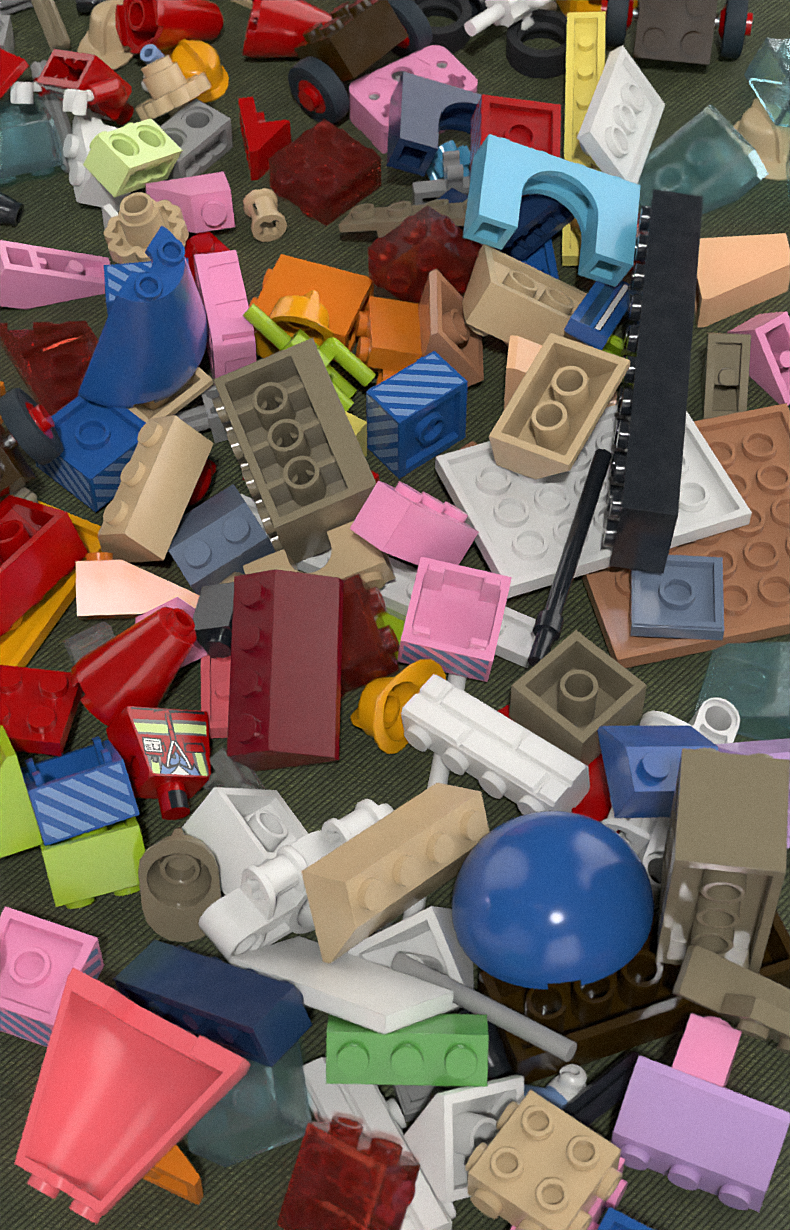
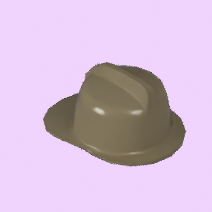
M176 828L172 835L166 836L149 847L140 858L138 876L141 903L146 922L156 934L170 941L189 942L205 936V933L198 924L200 917L211 904L221 898L219 870L214 855L200 839L184 834L182 828Z

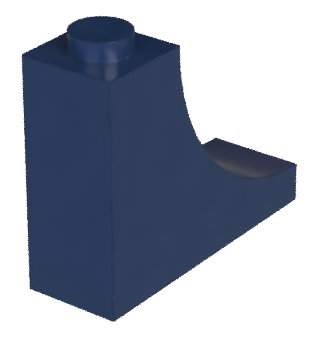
M451 188L438 199H446L449 203H461L468 199V195ZM542 194L522 197L518 228L502 250L494 249L519 261H523L575 219V217L566 206L552 197ZM459 226L465 255L462 262L474 269L483 244L463 238L464 226Z

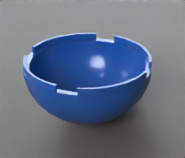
M565 811L529 813L515 817L490 831L474 846L464 860L456 877L452 893L453 927L460 946L471 961L488 974L502 981L534 989H548L547 983H565L577 980L581 981L582 986L603 979L616 972L641 950L650 933L654 915V899L650 879L642 861L629 843L603 823L584 815Z

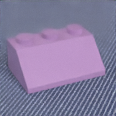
M639 1055L613 1131L611 1143L621 1149L620 1157L625 1159L624 1165L636 1170L651 1169L668 1176V1179L673 1184L683 1189L696 1190L699 1188L717 1195L722 1203L737 1210H747L750 1208L759 1212L790 1125V1113Z

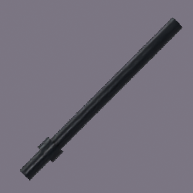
M597 449L594 453L545 608L537 615L533 627L535 639L528 658V663L532 667L550 653L553 642L560 638L564 625L562 613L612 458V454L606 449Z

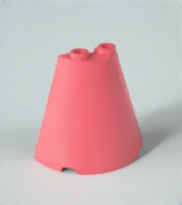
M73 967L66 980L14 1164L32 1174L27 1184L53 1199H56L60 1190L74 1198L69 1209L98 1224L102 1215L105 1216L247 1074L251 1064L244 1058L201 1035L196 1037L140 1007L115 989Z

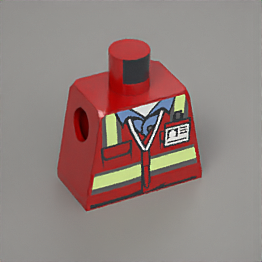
M126 706L107 727L106 732L109 741L124 760L134 797L158 799L161 817L165 820L184 818L190 813L188 799L192 798L209 781L211 775L207 711Z

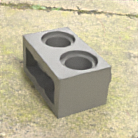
M196 98L182 110H178L172 118L160 127L183 150L166 180L199 176L233 148L231 118Z

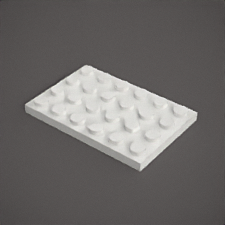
M617 405L605 409L570 471L536 480L496 465L490 441L436 456L435 469L455 506L468 514L465 523L479 532L474 541L491 572L512 577L507 598L552 585L595 451L597 449H606L612 454V457L614 451L621 452V449L616 448V445L613 444L617 418L624 419V415H620V412H617ZM687 411L679 512L670 548L748 525L752 515L749 507ZM612 458L574 578L611 567L609 566L611 547L603 546L606 520H614L613 517H609V512L606 511L610 485H617V483L613 482V478H610Z

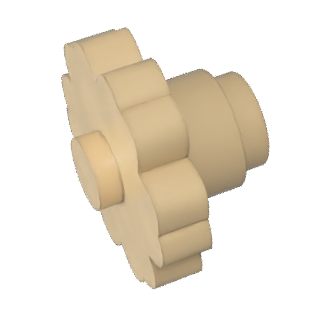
M166 55L141 69L145 76L142 80L151 98L138 105L135 110L141 121L150 118L154 119L167 112L172 117L178 110H182L189 104L188 101L211 88V84L205 72L185 79L178 63H173L170 56Z
M142 192L126 196L120 203L118 215L109 219L108 227L104 230V237L112 260L120 264L151 261L145 254V251L161 226L167 228L176 239L182 242L184 247L185 241L189 237V232L179 206L172 205L168 200L156 202L148 194Z

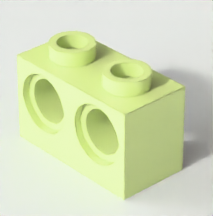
M150 118L137 123L131 122L122 128L109 132L103 131L97 134L89 145L91 150L83 166L115 198L144 188L146 183L166 180L183 150Z

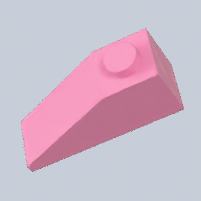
M0 240V306L30 309L105 294L104 265H111L109 258Z

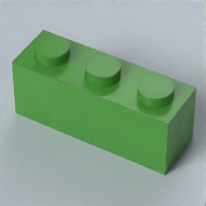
M329 1014L326 1031V1084L487 1087V1015L439 1014L384 1035Z

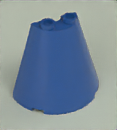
M164 226L160 227L145 251V254L151 260V268L145 272L132 270L115 297L78 392L79 396L89 401L118 408H133L134 404L150 401L157 403L180 390L191 379L201 363L208 338L205 308L185 258V248L182 242L176 239Z

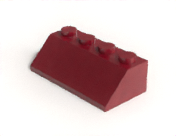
M278 569L234 576L227 757L254 771L339 760L344 581L342 579Z

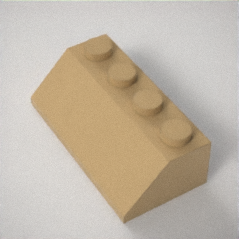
M436 783L301 871L323 962L332 963L458 875L470 851L489 833L481 791Z

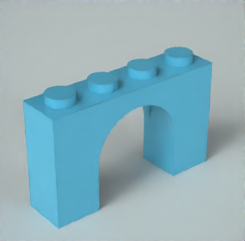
M488 134L473 157L463 238L502 250L518 228L521 196L526 194L546 195L566 206L579 224L581 249L578 275L616 287L634 264L641 185L550 155L544 151L517 144L506 138Z

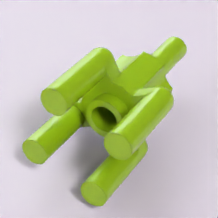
M254 303L242 315L279 349L278 352L311 339L301 329L290 337ZM330 337L321 346L317 343L315 344L341 404L347 412L354 403L350 398L357 389L329 365L332 359L336 360L364 387L371 382L376 374L337 338Z

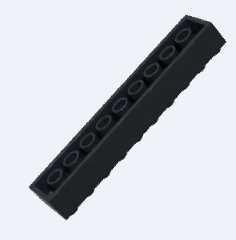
M653 189L650 206L642 205L638 231L645 232L644 235L639 234V236H636L634 261L640 263L632 267L629 290H635L637 293L630 294L626 319L634 320L633 325L627 324L623 350L631 351L630 355L623 356V358L630 360V367L622 379L624 383H627V387L620 386L617 412H620V415H624V419L617 418L613 444L616 445V448L621 449V452H613L610 478H613V482L617 483V485H610L606 509L609 512V517H613L614 520H606L603 546L611 547L609 566L664 574L679 512L703 196Z

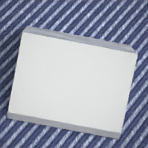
M513 1075L488 1081L487 1087L467 1086L437 1093L405 1133L403 1138L439 1201L449 1203L470 1197L467 1194L469 1172L465 1170L466 1164L474 1150L482 1142L489 1146L498 1134L499 1130L496 1129V1126L507 1106L513 1101L520 1104L524 1099V1076Z

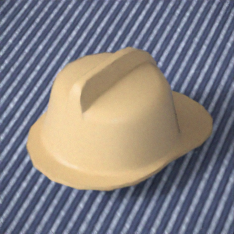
M107 0L93 8L90 15L89 29L77 50L80 53L97 55L113 70L127 64L135 55L129 52L131 51L129 46L121 44L116 30V4L123 5V0Z
M760 97L755 98L752 107L748 108L742 115L741 120L733 126L731 139L748 166L756 174L770 180H789L790 115L781 106L767 104Z

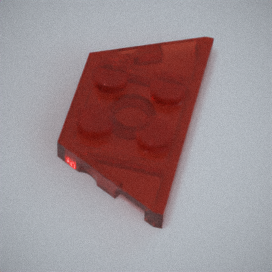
M66 321L61 324L33 322V329L9 330L8 323H0V344L37 404L42 405L49 415L53 416L79 396V389L99 341L86 321Z

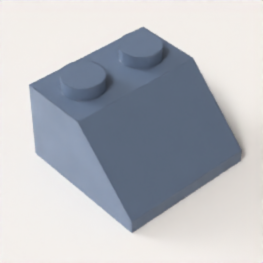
M234 484L183 515L168 549L186 580L198 595H200L202 586L219 584L233 572H241L245 575L243 565L275 553L270 539Z

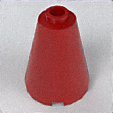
M123 0V5L116 4L115 23L121 44L129 46L131 49L129 52L140 54L142 48L148 44H153L160 51L176 48L179 41L183 39L202 42L212 41L222 30L223 16L219 7L208 0Z
M253 0L242 55L249 58L298 57L294 48L305 40L302 34L317 23L322 22L325 25L332 18L328 12L303 0Z
M162 607L81 657L71 668V682L73 687L79 682L85 695L80 701L85 708L107 726L115 720L126 706L157 708L196 641L197 636L193 619L182 609Z

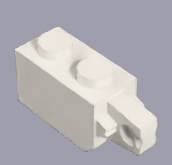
M86 112V115H75L72 121V134L69 133L65 138L63 154L68 159L70 169L69 182L74 187L78 203L102 207L109 203L115 210L119 211L121 201L130 195L131 192L114 198L83 166L91 150L89 145L93 138L100 132H109L117 129L113 126L104 125L100 115L93 112Z

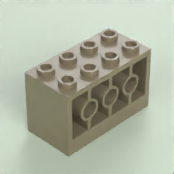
M313 338L213 379L219 396L213 398L212 402L225 428L233 453L242 469V475L258 508L257 511L266 533L269 535L275 552L285 549L295 564L331 549L327 531L354 521L377 484Z
M682 748L663 852L655 962L682 965L688 947L690 945H699L759 974L786 873L790 760L773 758L762 753L741 755L722 753L712 748H699L696 750Z

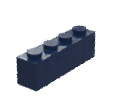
M154 940L114 978L120 993L133 1003L196 1037L201 1035L238 1056L268 1067H272L312 1026L303 1006L304 998L301 992L289 981H279L266 977L250 968L242 969L224 963L216 957L209 958L191 952L183 946L176 947Z

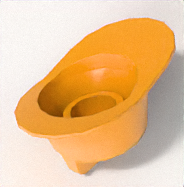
M183 39L179 41L176 48L161 51L165 56L169 55L173 63H178L185 79L205 72L211 88L195 97L203 103L217 100L225 94L229 86V76L221 65L216 50L208 43Z
M311 290L303 296L292 295L280 298L269 316L290 337L301 329L310 338H313L314 342L319 346L326 339L334 337L333 332L329 329L327 308L319 303V294L315 290ZM258 330L254 332L257 355L266 358L279 351Z
M419 659L407 666L395 677L373 679L362 691L358 708L350 716L351 723L374 738L379 749L386 754L398 753L409 743L404 736L401 717L402 708L415 694H419L420 688L433 674H437L446 680V674L441 665L432 659Z

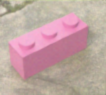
M379 480L350 527L352 531L382 552L418 566L421 557L459 565L479 533L476 529L465 523L468 514L446 501L442 503L428 493H420L403 482L399 481L395 488Z

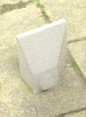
M430 906L366 938L347 952L390 969L396 955L403 953L474 990L473 961L466 955L458 942L452 922V909ZM453 1003L452 1009L441 1014L452 1012L460 1008V1006Z

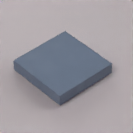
M668 555L664 574L631 569L630 636L723 640V557Z

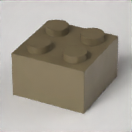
M575 630L511 685L509 717L522 727L588 766L602 753L597 732L600 726H632L642 717L647 685Z

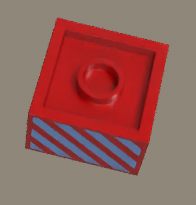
M482 94L471 118L470 178L473 157L488 134L506 138L517 144L544 151L560 158L561 105ZM533 194L522 195V197L530 196Z

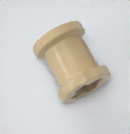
M268 188L255 189L248 193L243 200L245 214L252 219V234L257 240L262 242L278 239L287 228L285 217L277 210L278 199L276 193Z

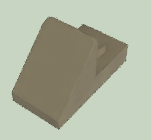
M707 333L705 372L701 373L703 419L747 411L751 348L750 334Z

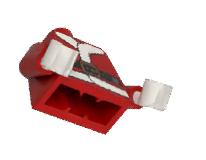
M54 49L40 76L36 77L34 82H15L10 88V101L12 104H34V92H37L40 97L53 94L63 101L62 111L72 112L74 115H86V112H93L99 114L102 120L115 121L119 125L128 122L134 110L133 106L127 102L132 92L131 86L94 54Z

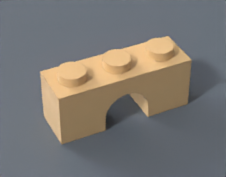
M354 521L327 531L331 543L330 559L320 570L308 573L342 579L344 581L343 599L360 592H375L381 589L385 582L396 578L387 553L382 552L350 529ZM285 549L243 565L245 574L273 569L299 572L297 565Z

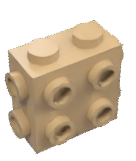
M530 1090L520 1104L513 1101L504 1110L496 1126L499 1132L489 1146L482 1142L470 1156L465 1170L469 1172L467 1194L471 1196L470 1199L474 1206L482 1213L494 1219L500 1216L515 1226L516 1230H587L593 1218L588 1214L589 1210L598 1198L606 1202L622 1178L623 1174L618 1171L621 1149Z

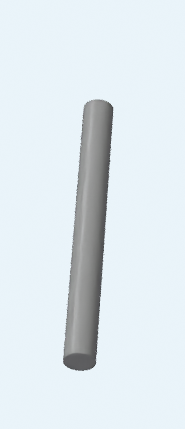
M403 953L397 954L392 962L391 969L454 991V1004L474 1014L487 1015V1021L566 1062L570 1061L577 1048L576 1042Z

